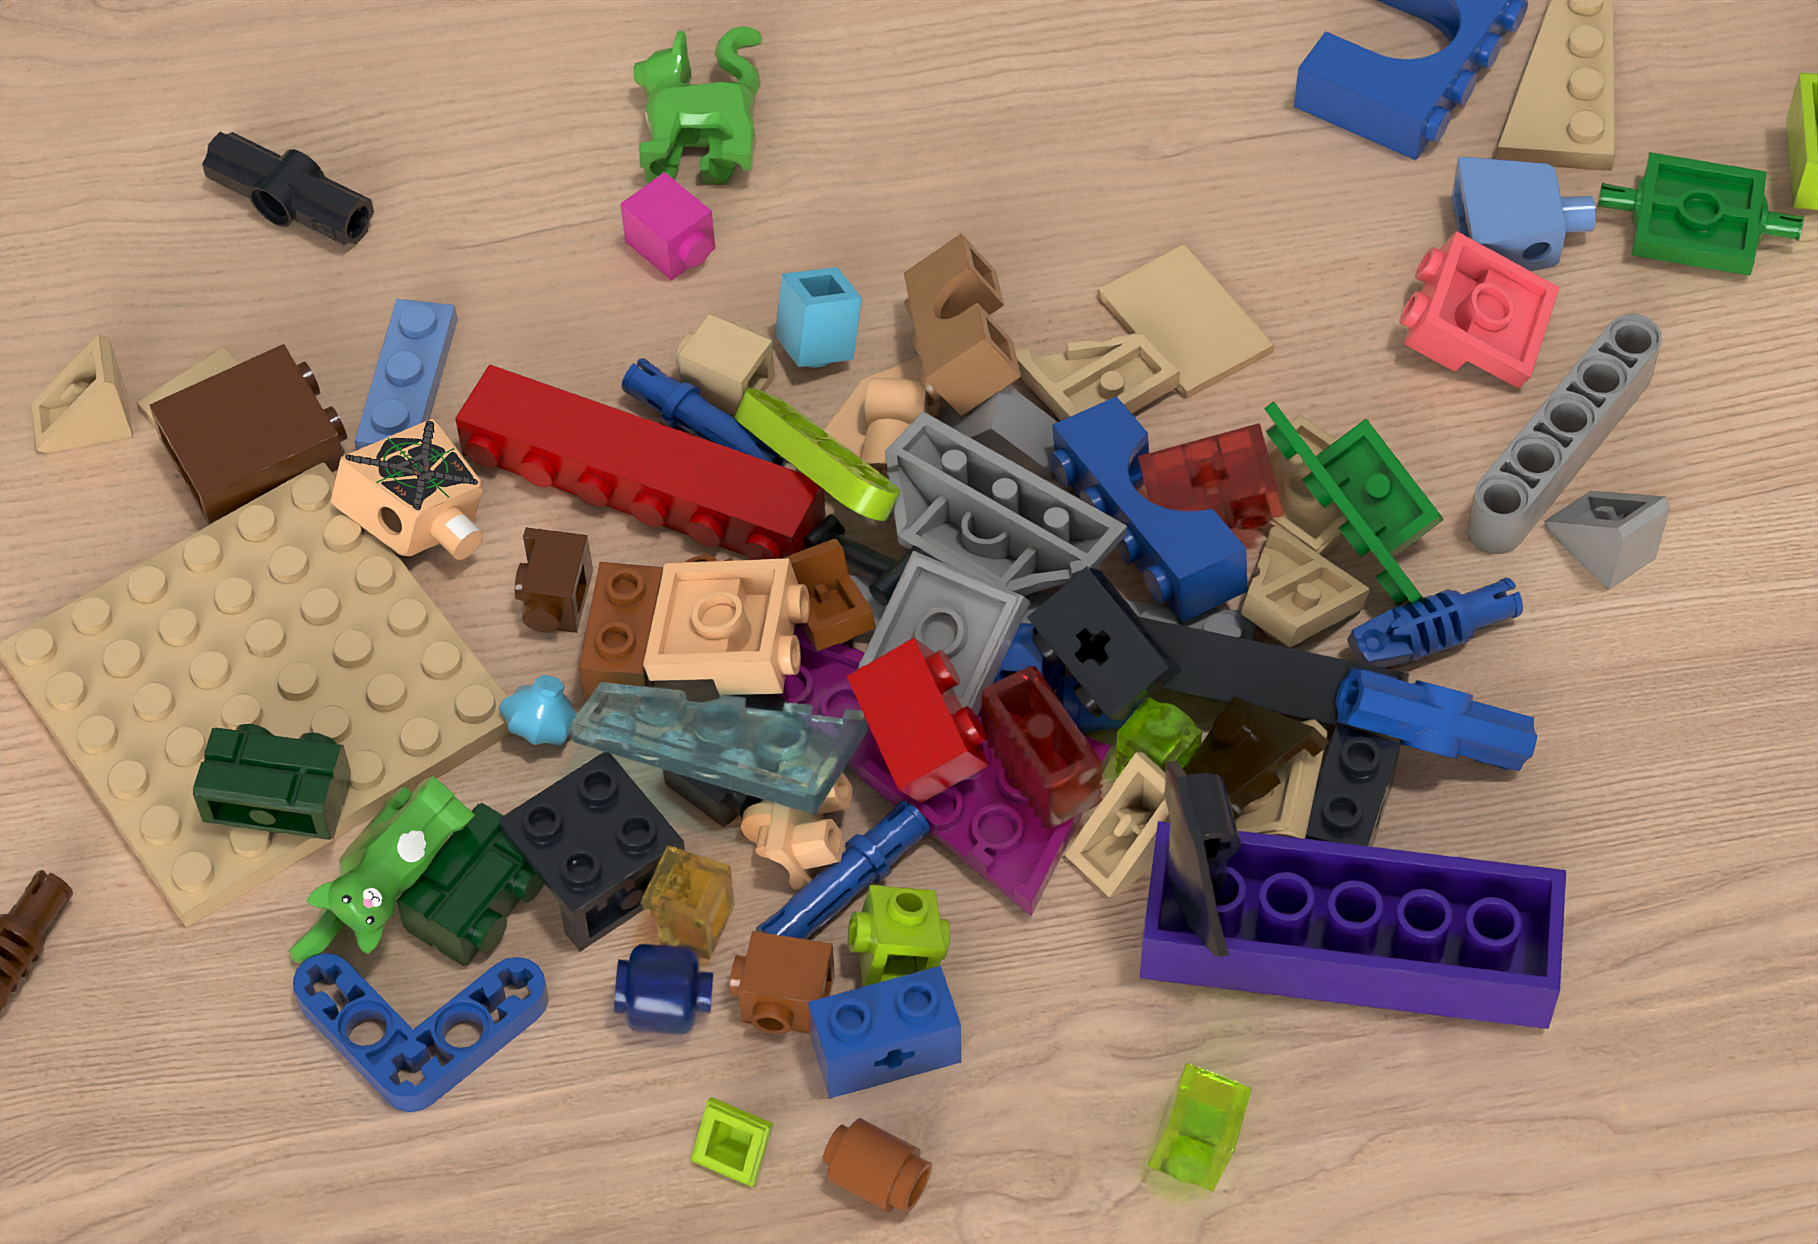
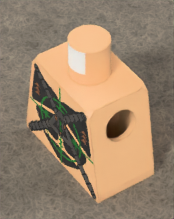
M433 419L341 457L330 502L398 554L411 557L440 543L455 559L462 560L478 549L484 537L483 532L473 523L483 490L481 480L442 428Z

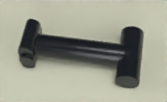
M829 514L803 538L806 546L805 550L832 539L838 540L843 547L846 564L877 579L869 586V592L878 603L885 606L889 603L912 552L915 551L927 556L922 549L913 546L899 560H895L844 535L846 532L845 528L832 514Z

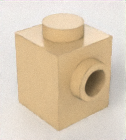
M710 313L695 333L691 331L684 336L677 350L676 363L679 365L681 383L690 382L701 391V397L715 407L732 415H735L747 388H754L765 392L775 378L772 340L754 333L748 326L740 322H729Z

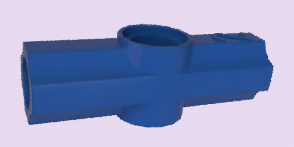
M1352 667L1349 675L1340 682L1335 700L1338 712L1337 722L1398 738L1401 745L1453 759H1457V756L1461 755L1475 759L1474 761L1506 770H1521L1523 764L1532 758L1538 737L1534 729V717L1473 701L1474 695L1418 680H1416L1415 684L1398 680L1396 677L1367 669L1362 670Z

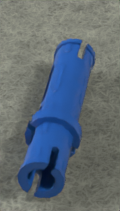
M645 358L638 359L637 365L633 363L627 370L622 381V390L654 409L655 412L661 415V421L668 427L674 429L681 428L691 435L785 467L786 459L743 427L732 416L701 397V391L690 382H678L660 371L659 368Z
M905 800L900 801L895 808L864 835L855 834L845 843L846 850L842 853L841 862L832 863L824 871H821L789 899L782 908L758 925L756 932L807 939L845 907L861 890L872 882H882L890 875V866L911 846H914L920 839L930 833L928 822L911 803L907 804Z

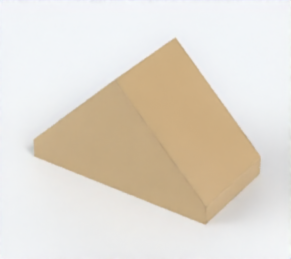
M98 334L31 402L37 451L48 454L133 437L127 391L109 337Z
M1136 752L1064 854L1109 898L1118 896L1152 868L1157 822L1171 823L1164 797L1166 773L1143 752Z

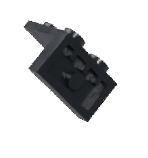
M603 752L508 812L499 820L501 831L559 901L565 934L579 952L689 881L684 840L609 752Z

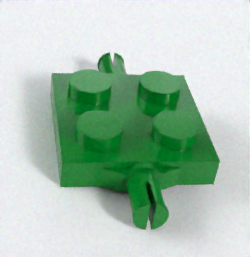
M1649 152L1644 177L1638 183L1637 189L1602 182L1597 204L1599 208L1605 207L1632 212L1635 235L1631 256L1751 276L1757 246L1761 242L1763 235L1799 241L1804 220L1802 215L1796 216L1768 211L1769 205L1764 195L1767 171Z

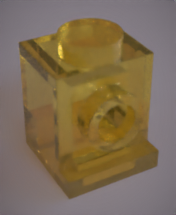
M667 845L641 901L642 908L650 910L651 916L656 917L660 945L707 960L711 959L735 906L730 865Z

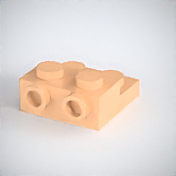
M789 558L665 563L643 663L649 680L713 679L719 695L783 693L786 675H797L800 669V644L797 636L793 635L795 624L807 623L810 612L808 589L805 584H798Z

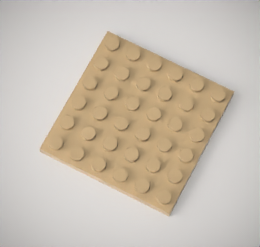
M324 462L308 469L0 641L1 662L186 928L374 817L396 790L405 786L413 793L424 779L434 776L436 779L512 734L508 731V723L500 715L499 711L501 702L508 697L393 549L330 502L336 477ZM241 724H254L269 730L275 736L299 739L304 733H319L330 737L337 744L344 745L351 769V782L344 805L341 806V816L334 839L327 840L203 822L193 797V786L200 764L204 762V752L212 728L236 730V727Z

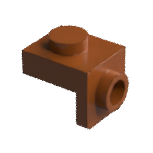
M832 539L783 558L790 559L798 584H805L808 589L810 601L809 618L807 623L799 624L817 652L876 629L873 610L848 574L844 550L838 540Z

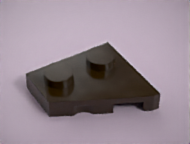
M1234 696L1226 709L1217 717L1212 729L1192 758L1182 769L1186 775L1212 773L1222 777L1235 819L1249 803L1261 799L1281 783L1278 775L1275 773L1277 769L1303 749L1315 757L1324 750L1329 741L1315 727Z

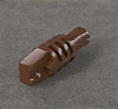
M44 870L37 871L22 896L13 905L8 914L0 915V1010L10 1001L12 997L11 992L17 991L23 981L22 977L29 974L33 967V962L38 961L42 955L45 944L43 936L55 917L73 896L71 887L53 873L47 875Z

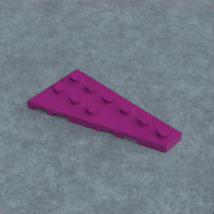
M795 626L793 635L797 636L800 644V669L797 675H786L783 693H778L777 695L807 716L809 738L895 807L902 800H905L907 804L911 803L928 822L930 827L929 834L1032 916L1110 760L1111 746L985 698L977 718L987 737V740L981 743L980 747L989 766L920 803L898 790L846 677L860 669L858 667L865 652L844 644H836L817 652L803 629Z

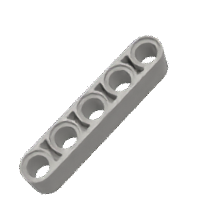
M1639 314L1622 315L1610 322L1480 479L1475 488L1468 521V536L1476 547L1490 554H1504L1518 547L1637 401L1652 379L1662 342L1661 331L1656 323Z

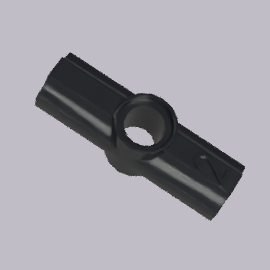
M220 131L208 144V151L202 162L205 177L249 198L257 211L273 224L288 227L293 221H296L343 245L347 243L356 245L368 232V225L374 214L371 199L325 177L318 164L303 152L288 149L281 156L234 132L225 134Z

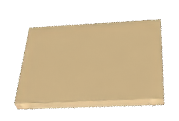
M1185 244L1098 288V297L1101 302L1108 307L1130 334L1143 333L1180 371L1177 390L1186 399L1274 352V344L1271 339L1264 334Z

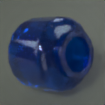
M639 944L632 949L629 960L618 959L614 1014H625L627 1026L635 1032L671 1035L688 1034L695 1026L697 1012L711 1013L713 972L700 971V957L691 947Z

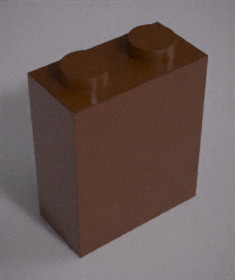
M284 344L149 404L159 439L208 525L323 462L331 472L338 470L340 459L343 456L340 442L347 440L344 425L332 406L323 409L316 396L320 395V389L309 365L305 361L296 365Z

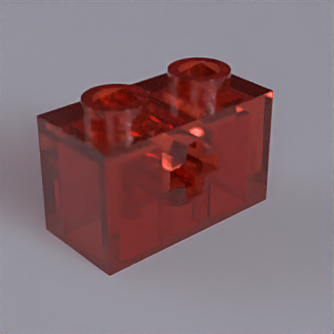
M1260 423L1138 456L1149 501L1158 506L1177 511L1213 509L1229 529L1237 528L1239 530L1257 529L1269 523L1272 518L1284 515ZM1218 487V493L1213 495L1207 494L1208 489Z

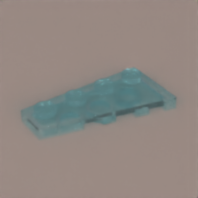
M600 682L571 722L572 742L816 815L868 732V723L863 712L860 710L845 709L843 718L812 715V705L785 702L783 712L746 708V698L720 695L719 699L699 703L687 701L684 691Z

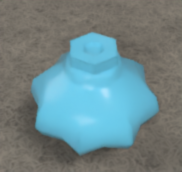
M543 674L535 679L533 685L517 687L513 695L503 699L499 706L500 715L508 723V731L510 733L524 737L533 745L549 743L561 746L568 736L573 735L580 728V719L573 710L569 698L563 694L565 687L559 678Z

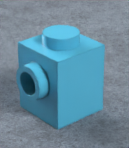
M838 267L784 273L781 279L775 337L798 367L818 368L833 362L853 360L862 297Z

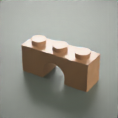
M962 233L904 272L909 297L904 303L907 312L914 322L916 332L911 336V339L921 357L923 367L918 374L924 388L934 400L940 402L945 399L960 416H963L1021 377L1013 340L989 316L1004 306L997 272Z

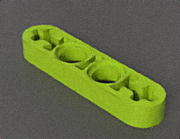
M746 389L734 415V419L849 509L878 521L888 520L901 493L894 483L787 402L758 389Z

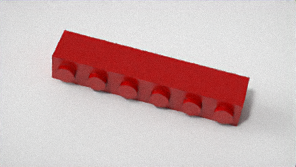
M490 364L455 417L462 455L469 457L473 462L482 467H498L523 476L528 482L536 486L557 488L578 496L589 505L613 508L634 516L645 525L669 528L690 536L701 545L707 547L719 546L744 555L749 560L783 559L805 550L806 546L803 538L826 518L824 489L805 474Z

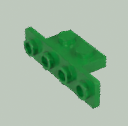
M1274 401L1264 408L1275 423L1265 431L1287 461L1296 454L1302 458L1311 470L1309 474L1302 478V481L1321 506L1325 509L1335 502L1348 520L1338 527L1360 557H1363L1369 551L1374 553L1385 568L1375 577L1395 604L1400 606L1407 600L1412 605L1417 602L1423 604L1425 599L1394 560V557L1444 520L1367 418L1315 456Z

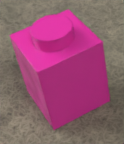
M665 172L620 203L625 242L671 281L690 267L700 265L715 250L712 211Z

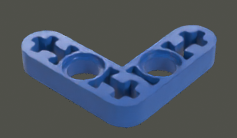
M325 953L308 958L297 968L293 978L294 993L304 1015L391 1106L405 1112L422 1111L434 1104L538 1020L545 1012L549 1001L542 970L533 961L521 957L507 958L492 966L414 1029L399 1016L346 960L338 955ZM323 980L328 985L336 983L340 997L346 1004L340 1012L336 1003L327 993L323 991L315 993L313 986L317 982ZM511 983L518 989L527 985L529 996L523 1000L515 995L506 998L504 988ZM483 1003L488 1004L491 1013L497 1009L500 1019L498 1023L493 1022L492 1016L487 1008L482 1005ZM377 1019L387 1026L384 1036L372 1045H357L349 1039L351 1029L362 1020ZM460 1021H473L483 1028L481 1037L469 1047H454L445 1040L446 1033L450 1027ZM430 1045L435 1046L438 1055L446 1065L441 1066L436 1055L430 1058L428 1051ZM404 1068L413 1073L421 1070L424 1080L416 1086L408 1080L400 1083L398 1073Z

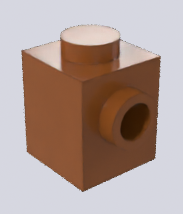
M752 931L747 955L737 954L734 958L729 984L730 995L739 996L742 1022L752 1024L755 1028L771 1034H784L790 1030L811 1033L808 1002L831 995L835 977L833 944Z

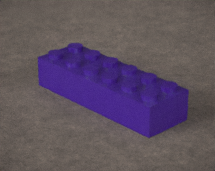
M1157 822L1139 978L1549 1029L1561 985L1566 870L1238 831L1241 846L1229 859L1228 876L1223 887L1214 894L1221 928L1229 953L1228 956L1216 957L1205 947L1189 926L1174 898L1167 878V856L1171 823Z

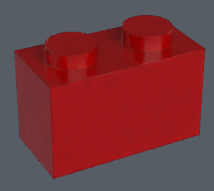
M912 638L846 676L893 780L901 792L923 803L989 766L980 747V744L987 740L985 731L969 706L961 707L953 690L954 687L960 684V679L950 659L942 650L934 652L916 638Z

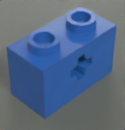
M941 966L808 1002L811 1041L830 1099L961 1063V1023Z

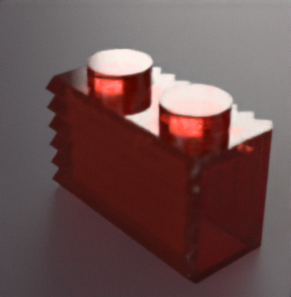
M1028 666L983 689L981 696V725L988 739V748L995 749V758L1001 759V767L1008 769V777L1015 779L1014 787L1021 788V797L1028 798V807L1035 808V817L1042 818L1041 827L1052 829L1097 806L1102 801L1100 797L1102 791L1100 789L1103 787L1101 775L1104 772L1101 768L1104 764L1035 666Z

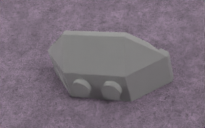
M924 411L885 450L888 478L901 491L893 508L898 544L908 550L913 546H917L932 559L1019 595L1025 596L1067 583L1086 566L1096 569L1127 534V525Z

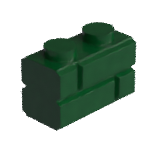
M241 724L236 727V730L215 727L211 730L204 752V762H201L195 779L193 797L201 819L206 823L331 840L334 839L341 816V806L344 805L351 782V769L344 745L337 744L333 739L323 734L304 733L297 739L275 736L269 730L254 724Z
M482 802L478 803L471 811L475 816L462 830L454 832L423 874L396 900L403 927L407 932L431 947L434 945L441 953L462 966L468 965L479 950L484 952L492 950L501 940L506 930V917L520 900L526 903L532 901L544 886L543 881L501 831L499 820L504 815Z

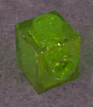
M1186 1063L1166 1102L1147 1166L1167 1173L1181 1182L1195 1184L1214 1191L1235 1151L1252 1088Z

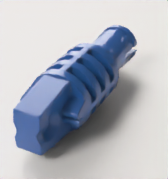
M1507 577L1500 579L1496 583L1461 594L1459 591L1446 589L1435 595L1423 597L1425 599L1423 604L1417 602L1412 605L1409 602L1403 606L1391 608L1354 628L1347 641L1358 663L1382 668L1407 664L1420 658L1434 655L1437 652H1443L1452 647L1463 645L1473 637L1474 631L1508 618L1519 617L1523 611L1520 592L1507 596L1506 592L1516 587L1515 583Z

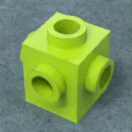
M879 885L869 886L862 911H854L852 913L848 927V948L850 952L858 953L863 987L938 967L941 960H944L947 956L950 943V925L947 919H940L935 890Z

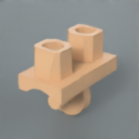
M800 752L782 755L776 792L767 794L764 803L751 805L744 811L741 823L743 835L750 841L757 843L756 853L759 856L780 863L788 870V883L793 890L802 889L813 879L815 867L841 862L844 845L842 832L832 818L823 820L824 813L850 808L853 791L852 785L839 767L812 769Z

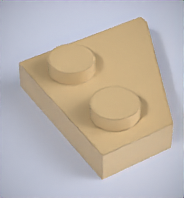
M1274 526L1268 534L1240 614L1259 626L1269 638L1282 642L1291 648L1363 609L1370 588L1278 526Z

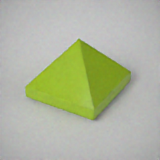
M710 1097L706 1103L690 1161L753 1188L757 1184L774 1123Z

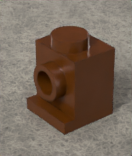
M526 527L523 541L528 563L521 562L519 564L515 579V598L524 603L522 621L527 627L539 632L561 630L577 633L593 574L588 535Z

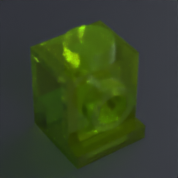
M1148 696L1117 732L1115 773L1120 776L1136 752H1143L1155 764L1160 766V769L1165 773L1167 762L1178 761L1183 768L1201 745L1202 730L1196 727L1193 720L1178 707L1169 703H1158Z

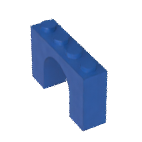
M1377 0L1432 24L1446 36L1450 44L1430 56L1416 59H1397L1380 55L1325 31L1298 67L1294 107L1417 160L1430 141L1434 143L1440 141L1449 124L1451 110L1456 103L1463 106L1468 101L1475 87L1477 73L1482 67L1489 69L1494 64L1506 32L1511 31L1514 33L1520 27L1528 8L1527 0Z

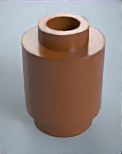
M862 1118L855 1120L850 1127L843 1124L840 1125L829 1139L822 1161L829 1165L827 1174L829 1182L886 1212L891 1211L893 1208L904 1213L910 1212L921 1197L932 1171V1163L920 1157V1148Z

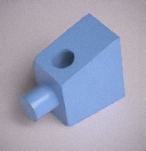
M1458 157L1451 195L1457 231L1527 270L1546 269L1558 264L1567 232H1588L1594 230L1596 211L1593 196L1561 197L1556 170L1551 165L1546 163Z

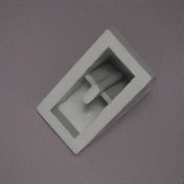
M1010 385L963 416H960L950 404L941 408L938 419L941 422L1045 480H1052L1053 471L1049 455L1054 452L1052 425L1057 423V421Z
M1589 491L1544 522L1548 531L1610 590L1656 559L1670 506L1665 496Z

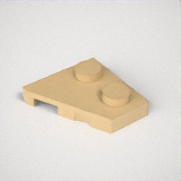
M1143 333L1114 336L1110 340L1103 342L1091 339L1068 342L1067 350L1063 353L1032 357L1030 348L1015 351L1021 374L1020 378L1060 421L1116 396L1133 414L1179 386L1180 371Z

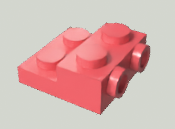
M1456 231L1440 249L1432 246L1426 252L1417 268L1415 278L1423 282L1424 286L1421 292L1416 291L1410 297L1400 316L1399 323L1409 328L1403 344L1454 372L1468 361L1519 389L1531 378L1560 287Z

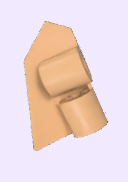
M920 355L893 368L861 379L824 428L825 432L888 480L885 450L923 411L936 419L938 416L941 401L938 402L930 396L919 378L918 372L923 369Z

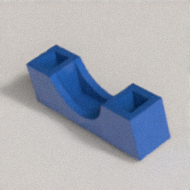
M1117 396L1052 425L1054 452L1050 453L1049 461L1056 479L1063 487L1070 485L1080 497V500L1127 525V534L1115 549L1126 564L1133 562L1143 574L1148 591L1157 603L1165 602L1179 620L1184 622L1248 592L1246 547L1213 509L1201 511L1171 510L1148 501L1137 492L1142 484L1151 476L1148 432Z

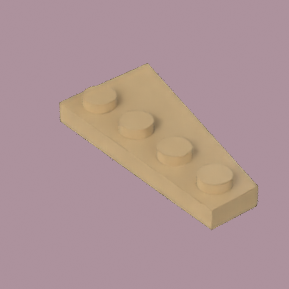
M1550 0L1501 136L1496 159L1546 163L1554 167L1612 170L1615 157L1614 0Z

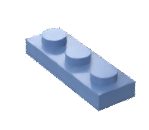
M396 299L356 434L355 445L357 450L430 420L458 321L455 305Z

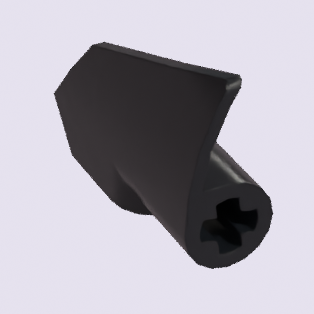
M1178 761L1167 762L1164 797L1171 820L1167 856V878L1181 912L1205 947L1216 957L1228 956L1229 953L1221 928L1214 894L1223 887L1228 876L1229 859L1239 850L1241 841L1225 782L1222 777L1212 773L1186 775Z

